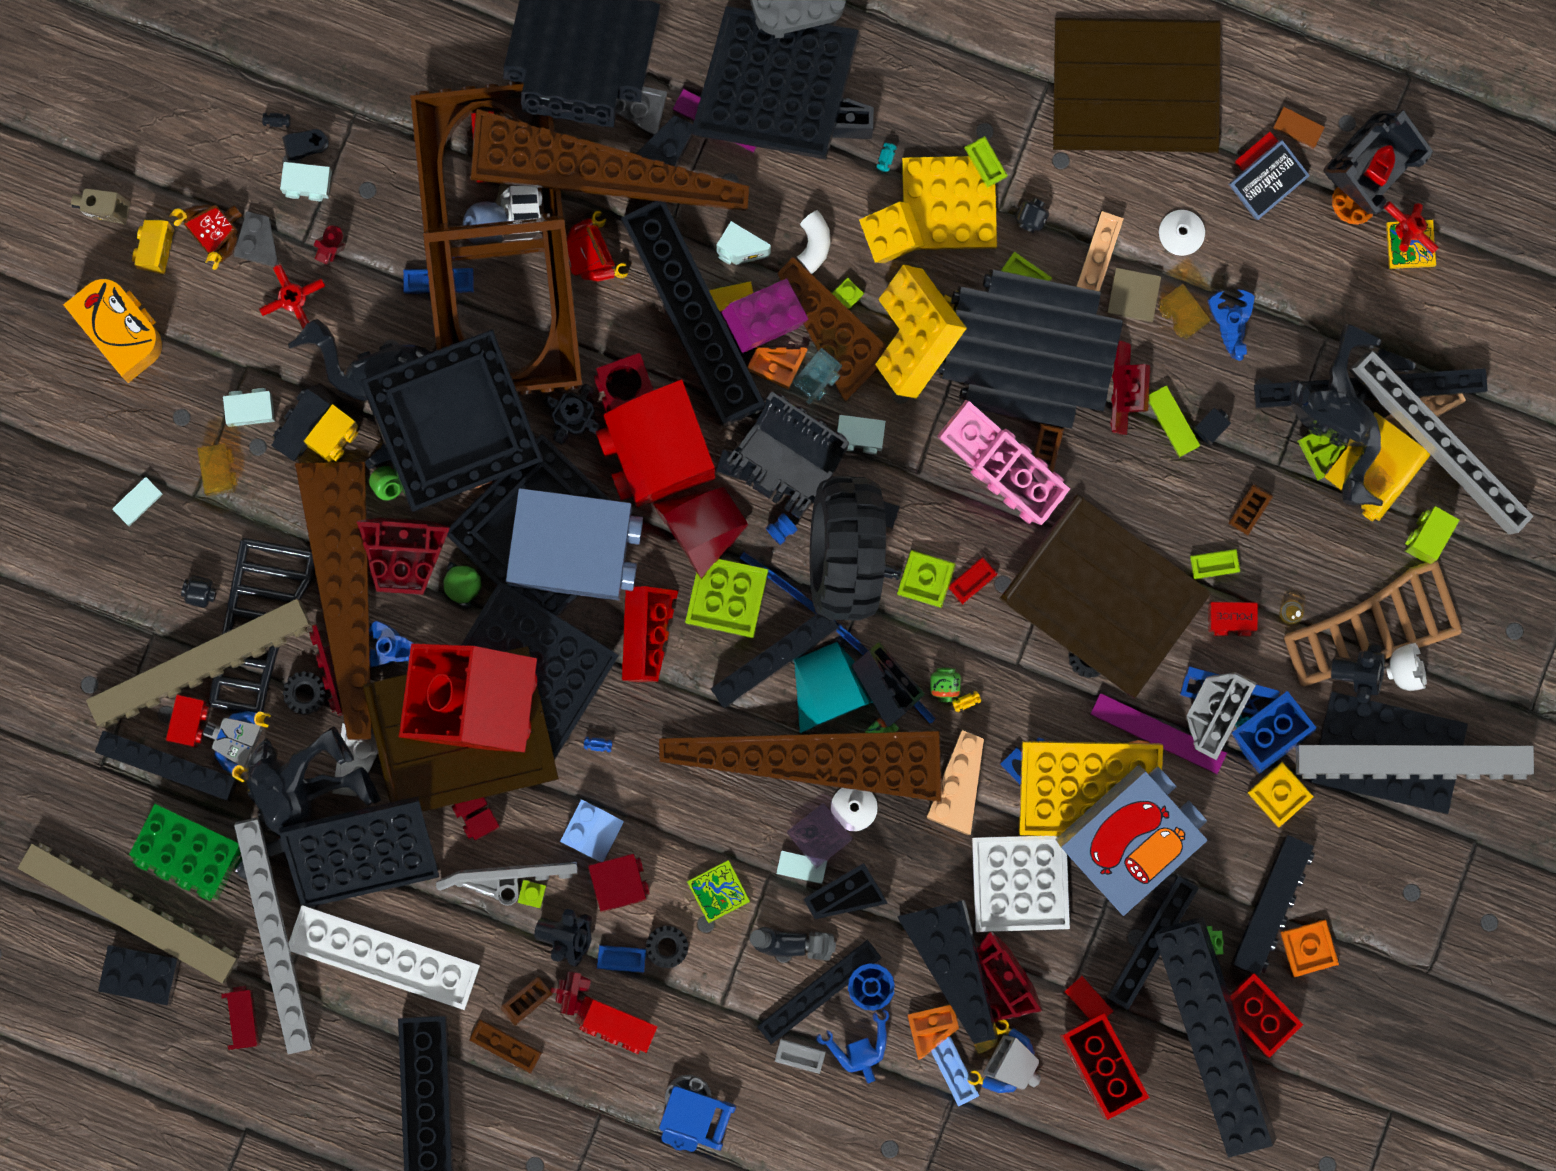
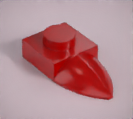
M1388 145L1380 148L1370 159L1363 173L1380 186L1387 182L1394 168L1395 153L1393 147Z

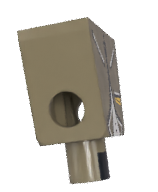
M84 189L83 195L74 194L72 196V208L80 209V212L90 218L124 225L127 223L131 202L118 193Z

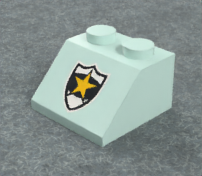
M732 221L717 243L718 258L729 265L731 262L738 265L767 258L771 252L770 244Z

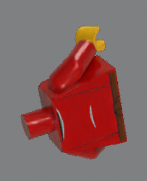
M596 211L592 219L587 218L573 225L567 234L570 270L574 276H580L583 280L599 282L613 279L614 276L620 279L625 278L628 273L620 274L618 269L625 267L626 264L621 263L615 269L612 268L615 264L599 230L600 227L605 225L606 219L602 221L595 219L601 215L602 212Z

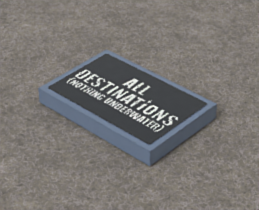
M1279 140L1228 185L1255 220H1259L1310 175L1284 141Z

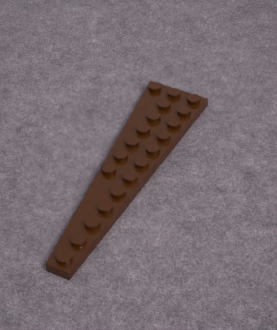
M476 110L470 180L742 211L748 209L749 186L721 178H714L704 173H696L683 167L671 166L658 160H650L637 154L588 140L577 139L570 135H562L549 129L527 125L528 123L521 121L516 122L482 110Z
M365 462L295 463L347 739L371 740V719L363 684L370 683L367 553L357 525L358 520H366Z
M940 731L659 739V762L942 802Z

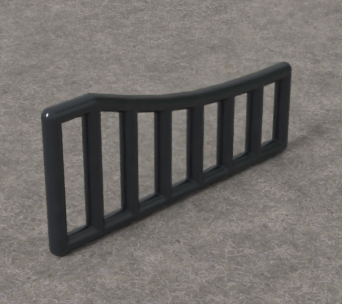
M242 538L239 544L222 635L232 630L235 616L254 620L266 614V612L238 608L239 594L288 603L296 599L301 601L314 577L315 566L312 551ZM248 548L306 558L305 572L246 562ZM244 571L301 581L294 594L241 584ZM269 647L266 660L253 657L244 659L245 663L242 665L263 669L260 682L223 676V674L214 677L208 704L211 707L237 712H264L267 691L279 647ZM221 685L257 691L256 704L251 705L219 699Z

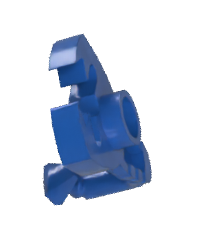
M1237 289L1242 296L1236 299L1244 301L1245 305L1238 306L1234 304L1232 308L1226 305L1218 309V304L1226 301L1219 298L1224 292L1222 290L1208 298V305L1214 319L1219 324L1221 337L1228 353L1233 359L1241 361L1244 355H1247V347L1243 343V337L1245 335V323L1251 316L1255 296L1247 291Z
M375 621L369 628V636L373 635V638L379 640L376 644V650L369 652L370 667H383L394 662L409 661L411 644L414 643L401 637L395 629L383 622Z

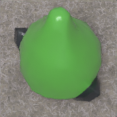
M453 562L448 564L446 576L443 580L444 591L450 599L462 607L470 608L472 600L481 589V576L474 568L457 566Z

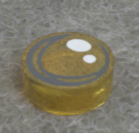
M1291 600L1281 606L1279 614L1285 623L1295 624L1302 619L1304 610L1299 602Z

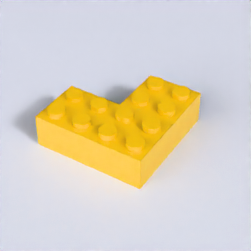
M902 265L878 299L900 330L875 365L897 395L917 398L967 328L923 269Z

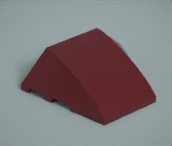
M724 487L653 504L663 522L667 524L689 558V562L701 580L710 567L719 560L723 552L748 527L747 521Z
M394 518L358 520L357 525L361 532L363 546L367 553L376 591L423 595L450 527L424 520Z
M990 931L977 948L994 1022L1043 1011L1034 985L1010 948Z

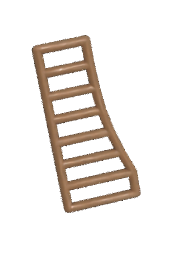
M1438 561L1432 564L1426 562L1411 567L1392 583L1355 607L1311 626L1285 634L1284 640L1300 685L1308 686L1331 678V668H1328L1317 636L1318 632L1329 628L1339 657L1349 658L1338 624L1351 619L1361 650L1367 651L1369 642L1359 614L1369 608L1372 609L1386 649L1381 652L1384 654V660L1391 658L1393 652L1404 645L1416 643L1418 648L1461 634L1462 628ZM1432 571L1451 628L1439 632L1419 578V574ZM1408 580L1411 581L1429 635L1416 639L1399 591V588ZM1390 594L1407 639V643L1394 646L1379 604L1380 601ZM1307 636L1320 672L1308 676L1295 643L1296 640Z

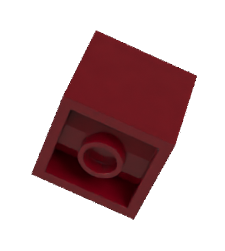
M640 353L596 368L597 375L594 376L598 391L604 392L605 397H602V402L606 413L637 397L654 391ZM623 372H627L633 377L636 376L642 384L641 388H638L635 397L627 401H622V399L617 397L613 398L607 390L608 384H611L614 376Z
M635 854L588 866L600 912L647 901L646 895H650L646 880L642 881L640 873L644 872L641 858H636Z

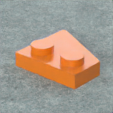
M757 348L747 368L749 372L789 390L808 349Z
M951 1005L907 1015L918 1060L925 1057L959 1029L956 1014Z

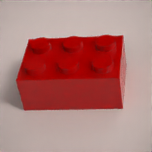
M1250 973L1229 994L1241 1031L1266 1057H1271L1303 1026L1300 1020L1255 973Z
M587 996L584 997L574 1021L580 1025L579 1030L595 1037L597 1033H600L601 1039L616 1046L618 1042L623 1043L621 1047L638 1055L640 1050L647 1053L658 1027Z

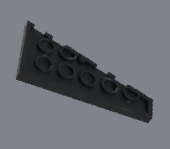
M965 900L897 916L973 1044L997 1039L998 1034Z

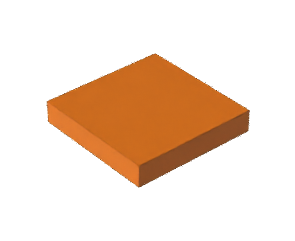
M1326 919L1280 932L1293 977L1339 965Z

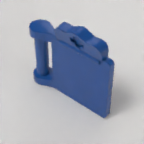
M674 1086L659 1129L663 1131L661 1139L676 1150L693 1152L699 1143L721 1151L723 1146L721 1141L731 1113L735 1112L737 1106L679 1086ZM716 1107L722 1109L713 1138H706Z

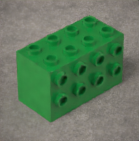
M154 804L129 855L136 867L148 871L149 868L153 869L157 877L166 881L172 878L176 880L175 883L180 888L187 891L193 888L197 890L198 896L211 901L212 898L219 900L241 852L239 843Z

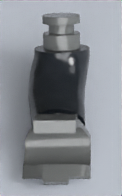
M761 927L750 935V942L757 951L776 957L805 956L808 950L807 956L809 959L830 960L836 947L834 935L831 933L811 931L808 939L807 933L785 932Z

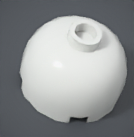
M1416 643L1407 644L1395 650L1390 658V665L1386 666L1389 679H1394L1397 686L1408 691L1424 689L1427 684L1424 663L1417 656V654L1421 653Z

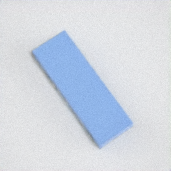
M949 1036L933 1049L931 1053L957 1105L960 1106L978 1097L979 1094L975 1086L967 1082V1080L971 1082L972 1080Z

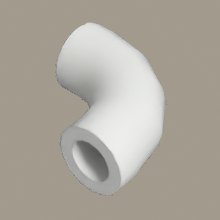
M818 210L809 214L800 223L807 234L808 243L805 250L797 258L811 274L825 261L831 245L829 227Z

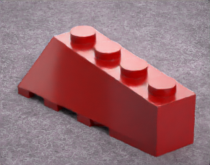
M647 586L634 587L633 591L625 590L622 681L658 682L664 658L662 648L664 642L668 640L669 632L666 630L669 619L673 618L674 609H672L673 599H677V590Z

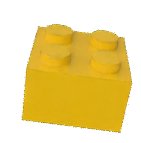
M898 202L859 219L875 263L889 262L925 246L909 203Z
M332 404L304 442L310 449L331 463L333 460L338 461L343 455L344 450L342 448L347 442H353L359 433L356 431L359 427L353 419Z

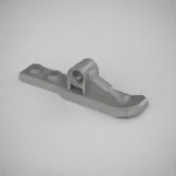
M577 862L459 870L438 880L436 888L443 890L453 885L457 887L463 886L499 900L501 904L509 906L513 905L519 896L518 878L535 877V880H548L549 875H559V879L572 878L573 874L577 873ZM511 888L515 893L514 898L510 900L504 899L501 894L502 890Z

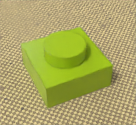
M849 278L832 293L849 310L864 295Z
M523 880L517 903L541 909L546 886Z

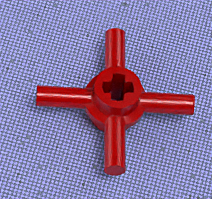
M1391 201L1384 205V209L1399 222L1395 230L1401 239L1399 249L1402 252L1408 250L1411 240H1418L1431 253L1438 249V246L1423 233L1427 228V224L1421 216L1422 204L1416 203L1411 215H1404Z
M277 265L273 270L282 288L278 293V299L260 307V313L262 316H265L280 308L294 311L303 330L305 325L309 323L302 308L306 302V296L325 287L322 278L304 287L290 283L282 265ZM293 293L298 296H295L296 300L291 302L288 299V294Z

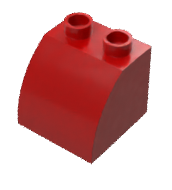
M682 380L646 393L604 414L607 427L595 431L604 456L608 457L617 453L623 471L612 474L620 500L633 497L637 508L715 480V467Z
M411 644L399 737L468 748L525 752L526 741L531 733L529 717L532 694L537 686V676L535 674L537 659L477 646Z

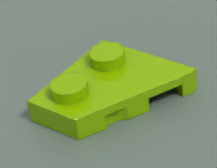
M1310 434L1298 440V443L1317 480H1320L1326 475L1325 473L1346 446L1337 447L1329 442L1330 438L1324 435L1319 437Z

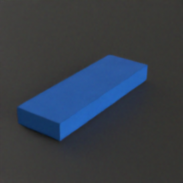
M473 268L453 269L456 293L474 292ZM427 269L403 270L404 294L430 293Z

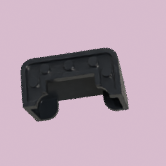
M1383 110L1375 113L1331 159L1323 171L1329 180L1368 214H1378L1384 209L1387 201L1383 194L1408 167L1423 166L1428 161V157L1433 150L1404 110ZM1391 145L1395 153L1394 168L1387 182L1380 186L1363 173L1375 153L1380 148Z

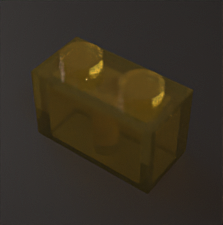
M1183 284L1159 302V311L1162 316L1172 321L1175 333L1180 338L1184 337L1185 340H1188L1211 321Z
M226 444L197 448L204 494L208 497L235 492L234 486L238 485L236 472L231 470L230 463H234L232 449H228Z

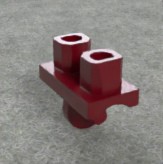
M336 225L327 227L323 232V236L315 240L313 246L318 248L315 260L329 264L330 261H334L336 254L344 250L346 244L341 243L344 234L340 227Z
M568 971L566 981L559 980L558 989L551 988L550 992L557 993L555 1003L562 1004L560 1013L573 1016L574 1013L578 1014L583 1000L577 999L578 990L588 992L591 979L581 976L580 973Z

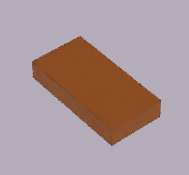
M1283 107L1273 129L1313 149L1325 128L1286 107Z

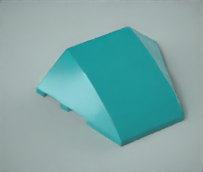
M838 642L794 660L800 733L873 703L852 667L855 663L854 660Z

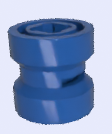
M784 513L778 517L774 524L770 523L765 528L779 545L786 541L788 535H793L798 531Z

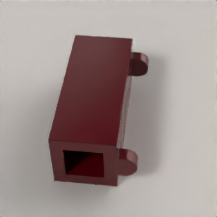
M246 986L233 987V992L221 994V999L227 998L233 1041V1045L227 1046L228 1050L260 1046L253 990H247Z

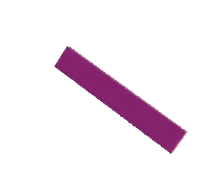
M1101 693L1090 715L1144 741L1163 744V750L1216 775L1227 755L1226 752L1221 751L1217 760L1195 749L1192 736Z

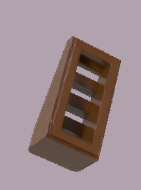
M1040 422L1033 456L1050 460L1051 462L1047 469L1053 473L1064 428ZM1044 430L1056 433V437L1044 435ZM1042 440L1054 442V446L1041 444ZM1040 449L1052 451V456L1039 453Z
M1253 483L1228 524L1248 536L1273 498V495ZM1253 493L1264 498V501L1261 502L1252 496ZM1251 501L1252 503L1259 506V509L1256 510L1247 504V502ZM1246 509L1254 514L1253 519L1244 514L1242 510ZM1238 516L1249 522L1248 527L1237 521Z
M537 976L504 1003L501 1010L516 1026L551 997L553 993ZM536 986L544 996L540 998L532 987ZM526 992L536 1001L534 1004L525 995ZM519 998L528 1007L527 1010H525L522 1007V1005L517 1001ZM512 1004L519 1011V1016L511 1009L510 1006Z

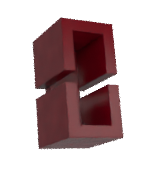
M484 797L451 806L457 818L462 816L466 824L462 827L469 839L473 837L475 841L501 828L490 808L470 819L468 818L469 815L488 805Z

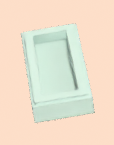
M145 477L112 510L130 526L163 494Z
M781 851L776 874L822 884L827 861Z

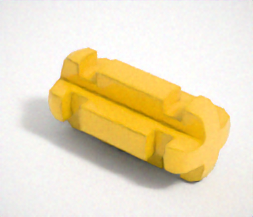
M974 691L972 695L969 693L958 698L959 700L957 701L953 700L952 704L955 711L960 712V709L964 710L974 706L975 703L979 704L981 702L979 693Z

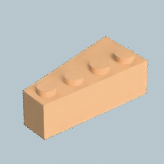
M963 730L960 732L941 779L942 802L932 801L926 816L929 820L968 836L971 835L983 738Z

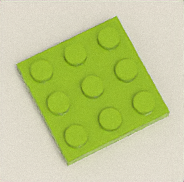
M719 559L710 567L702 580L696 573L685 623L754 638L769 570Z

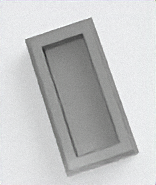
M780 1039L774 1062L820 1074L826 1051Z

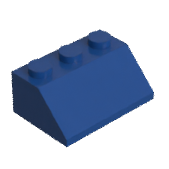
M1287 691L1234 730L1232 735L1245 757L1260 774L1312 735L1316 730V726Z

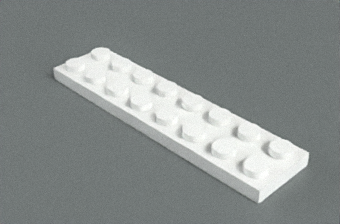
M303 905L289 940L291 952L463 1010L466 1009L480 968L478 964Z

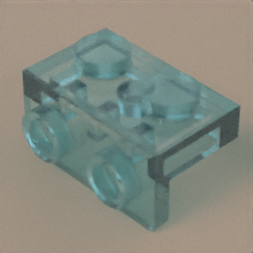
M821 348L792 383L809 397L806 402L810 405L814 399L819 401L827 392L824 387L828 383L832 386L841 376L837 372L841 369L842 365Z

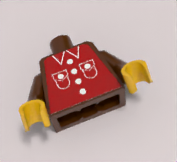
M208 204L193 206L183 210L177 208L169 215V217H178V220L174 222L175 226H179L183 220L185 221L183 223L208 253L205 263L208 261L215 262L212 267L213 270H216L221 262L233 254L238 241V231L232 224L242 216L234 205L224 213L221 212L217 205L211 206Z

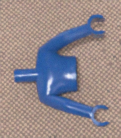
M882 1009L884 1014L883 1020L878 1018L876 1012L873 1013V1020L877 1023V1044L875 1049L870 1044L869 1038H865L845 1046L847 1058L844 1052L832 1040L833 1034L830 1031H826L828 1035L827 1041H823L821 1035L817 1034V1041L828 1046L847 1072L852 1073L862 1070L867 1084L876 1081L871 1066L882 1061L887 1042L885 1022L889 1018V1013L885 1009Z

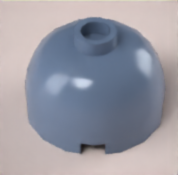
M483 201L475 203L467 209L462 224L473 225L508 221V218L502 206H498L495 202ZM497 235L467 239L474 245L501 243L505 237Z

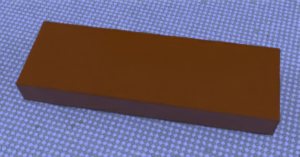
M481 1019L469 1041L530 1074L542 1052Z

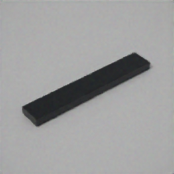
M867 939L757 1025L758 1029L768 1042L773 1044L846 987L849 978L857 968L869 963L875 964L882 957Z

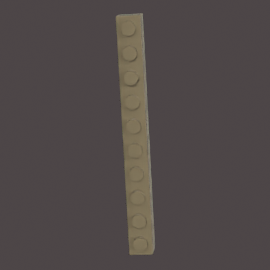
M298 599L293 600L91 697L86 702L97 726H105L106 729L117 725L119 723L118 720L125 716L128 719L140 713L139 709L146 706L148 708L155 707L161 703L160 699L166 696L173 698L181 694V689L187 686L194 688L202 684V679L211 676V678L223 674V669L229 666L235 668L244 664V659L250 656L256 658L265 654L266 648L282 646L287 643V638L294 635L297 638L308 633L307 629L312 627V624L302 602Z
M41 842L38 846L31 844L18 867L19 870L218 982L226 983L239 960L234 956L235 951L226 946L220 949L213 945L215 943L214 939L204 934L202 937L197 936L193 933L194 928L185 923H182L181 926L174 923V917L166 912L156 913L153 911V905L144 900H141L140 903L133 900L132 897L134 895L127 890L121 888L119 892L112 888L113 883L103 877L99 880L91 876L93 872L82 865L79 869L71 865L73 860L62 854L59 857L50 853L52 848Z

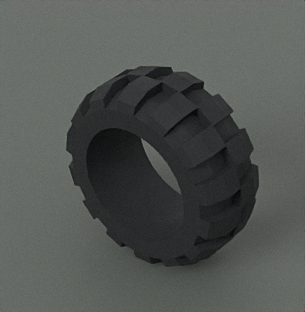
M833 476L819 483L814 499L809 560L812 600L815 611L830 620L860 621L876 614L881 599L886 557L884 502L881 488L876 482L865 477Z

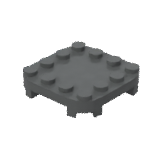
M750 0L758 29L775 35V38H784V33L823 24L835 25L836 21L843 14L846 0Z

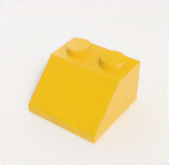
M144 220L143 226H139L137 239L140 240L139 246L134 249L132 255V262H135L134 265L137 269L165 275L175 231L168 221Z

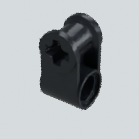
M319 129L292 133L282 137L288 161L322 153L329 146L327 136ZM317 136L321 139L318 146L312 143Z

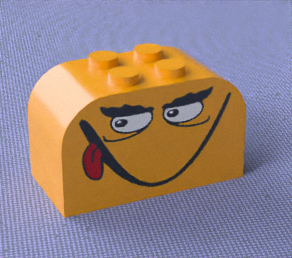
M95 280L63 304V306L121 377L129 383L158 359L162 350L161 336L153 326L156 321L145 308L142 310L138 308L142 304L130 290L125 292L120 285L112 280Z

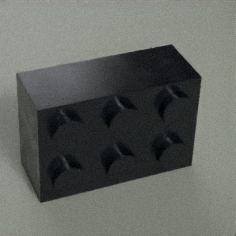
M108 945L98 992L169 1006L172 1004L181 960Z

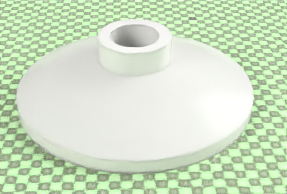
M1173 211L1160 224V241L1163 247L1172 254L1179 256L1192 254L1200 248L1204 241L1205 228L1203 222L1191 211ZM1184 227L1187 230V234L1181 235L1179 228Z
M841 788L832 799L831 814L835 822L843 829L849 831L863 830L876 817L877 801L872 792ZM857 803L859 806L858 811H851L850 805Z

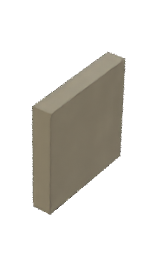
M1116 268L1107 314L1153 322L1161 276Z

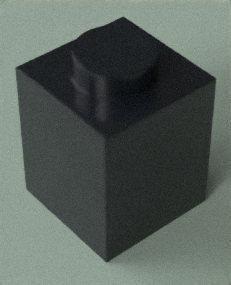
M1213 408L1193 431L1211 446L1231 424L1228 420L1230 417L1222 409L1217 410Z

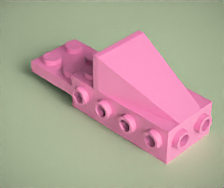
M964 401L937 435L942 442L967 463L972 469L970 473L975 478L988 484L987 488L994 494H1001L1005 498L1003 502L1013 510L1017 508L1021 512L1019 516L1029 524L1034 522L1042 525L1070 490L1063 483L1064 479L1060 475L1047 469L1048 465L1043 460L1031 455V449L1023 443L1019 444L1015 440L1016 436L1009 430H1001L970 401Z

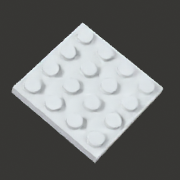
M1058 836L972 838L975 932L1070 929L1067 854L1056 842L1055 839Z

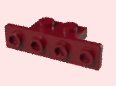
M1118 341L1114 361V371L1112 374L1113 394L1111 397L1113 406L1110 420L1112 432L1120 435H1127L1128 412L1148 411L1150 365H1130L1131 344L1124 341Z
M315 624L312 625L313 631L309 632L312 645L317 644L319 653L315 655L319 668L324 667L326 676L322 677L325 689H330L332 698L328 699L332 713L337 712L338 716H342L343 713L337 696L339 692L330 646L323 647L318 626Z

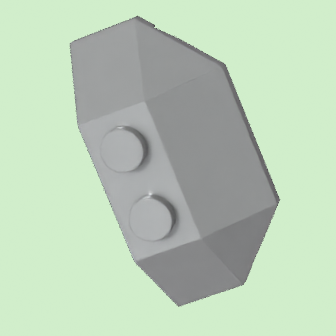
M1237 672L1208 676L1205 679L1187 714L1196 750L1217 760L1257 684L1256 682Z

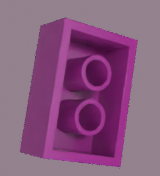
M787 279L736 300L721 312L742 353L796 330L808 320Z

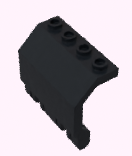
M771 392L766 399L765 408L757 422L741 444L731 453L722 468L730 474L735 470L733 476L739 478L746 467L749 466L754 471L747 478L746 484L751 486L754 483L753 489L768 499H771L774 495L772 499L774 503L779 502L787 491L793 496L787 501L784 509L790 512L793 508L791 514L801 519L814 502L819 483L833 476L847 452L849 441H847L843 434L830 430L823 421L810 417L803 408L790 404L783 395Z

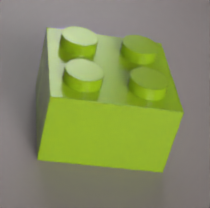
M1436 506L1430 510L1426 509L1416 522L1419 525L1418 529L1411 532L1405 542L1408 545L1405 552L1425 563L1432 564L1437 561L1459 519Z

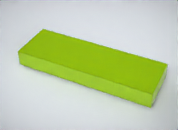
M1167 385L1150 394L1149 405L1179 458L1200 447Z

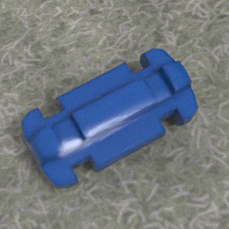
M585 737L584 749L591 748L593 751L604 752V750H607V752H611L612 741Z

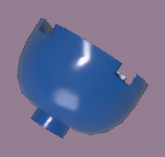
M870 963L862 965L849 978L848 992L850 998L855 1005L864 1010L874 1011L881 1009L891 1001L894 995L895 984L893 976L881 965Z

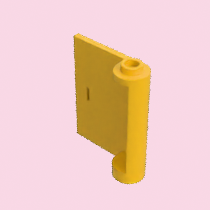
M1376 412L1373 415L1377 419L1379 426L1381 450L1365 473L1364 485L1374 496L1383 500L1382 506L1361 505V508L1364 510L1362 514L1372 522L1375 519L1381 520L1430 457V454L1424 447ZM1348 446L1324 478L1342 490L1345 476L1361 455L1363 448Z

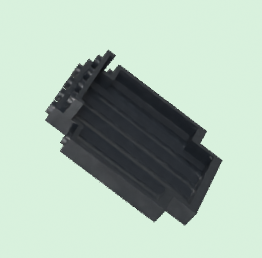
M519 0L504 63L503 79L524 82L521 97L522 112L614 127L618 99L641 103L659 21L660 4L650 0Z
M990 269L989 273H986L984 276L983 287H986L985 292L958 286L957 291H953L951 304H954L953 310L967 329L941 363L937 373H940L939 378L966 383L965 388L962 387L959 394V401H962L961 405L967 400L982 411L1071 429L1077 406L1104 411L1123 320L1096 315L1101 292Z

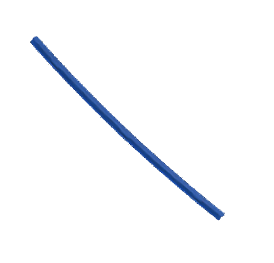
M745 552L741 555L740 559L750 566L768 569ZM769 570L767 578L792 595L814 614H818L812 601ZM835 621L839 627V630L836 632L864 655L868 649ZM920 701L913 705L929 723L935 720L934 716Z

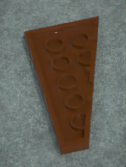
M792 257L777 273L780 281L787 279L808 317V320L803 325L844 402H846L877 371L878 368L875 364L887 346Z

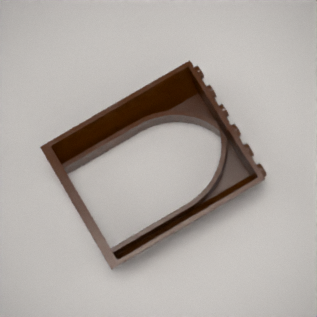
M512 81L507 83V86L487 84L484 86L485 88L475 89V86H465L459 91L444 88L438 90V93L430 94L429 91L415 92V95L410 96L424 232L430 228H440V224L448 223L449 226L444 181V157L452 134L471 113L484 107L497 111L510 120L528 123L527 125L538 128L542 127L554 132L553 117L522 112L521 97L524 84H521V82ZM537 187L538 192H541L542 204L539 206L540 215L549 213L550 217L556 215L563 217L560 190ZM543 231L542 239L451 248L452 261L544 252L545 254Z
M549 213L541 214V218L449 227L448 223L440 224V228L426 230L423 233L437 350L466 339L458 313L450 240L543 231L551 304L550 330L543 347L536 357L526 366L514 373H510L516 391L520 395L532 393L531 390L541 389V392H552L557 387L573 390L577 389L578 385H582L565 221L563 217L559 215L550 217Z

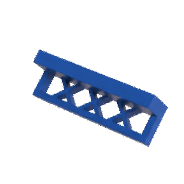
M1188 667L1180 695L1196 699L1198 693L1186 692L1189 679L1199 681L1202 686L1208 676L1219 674ZM1256 685L1251 694L1256 698L1253 700L1249 698L1245 705L1250 704L1252 709L1244 707L1242 712L1256 715L1260 711L1256 709L1253 702L1263 698L1270 700L1269 704H1271L1278 698L1280 691Z

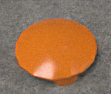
M1337 187L1332 195V206L1341 220L1349 224L1358 225L1367 222L1373 216V214H1368L1340 188Z

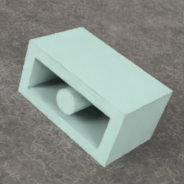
M284 162L280 190L283 194H286V197L299 199L300 196H309V200L322 201L323 198L329 199L332 171L330 167Z
M265 388L252 389V393L243 394L242 391H232L228 393L229 396H223L225 420L228 427L275 422L272 394L270 391H266Z
M839 415L837 432L843 434L847 441H849L847 451H854V448L863 449L864 453L877 454V451L882 450L886 421Z

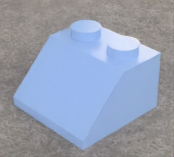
M581 799L560 842L599 862H604L624 821Z

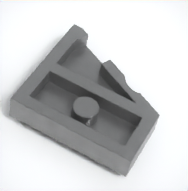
M246 211L234 253L235 257L271 267L278 265L269 217Z

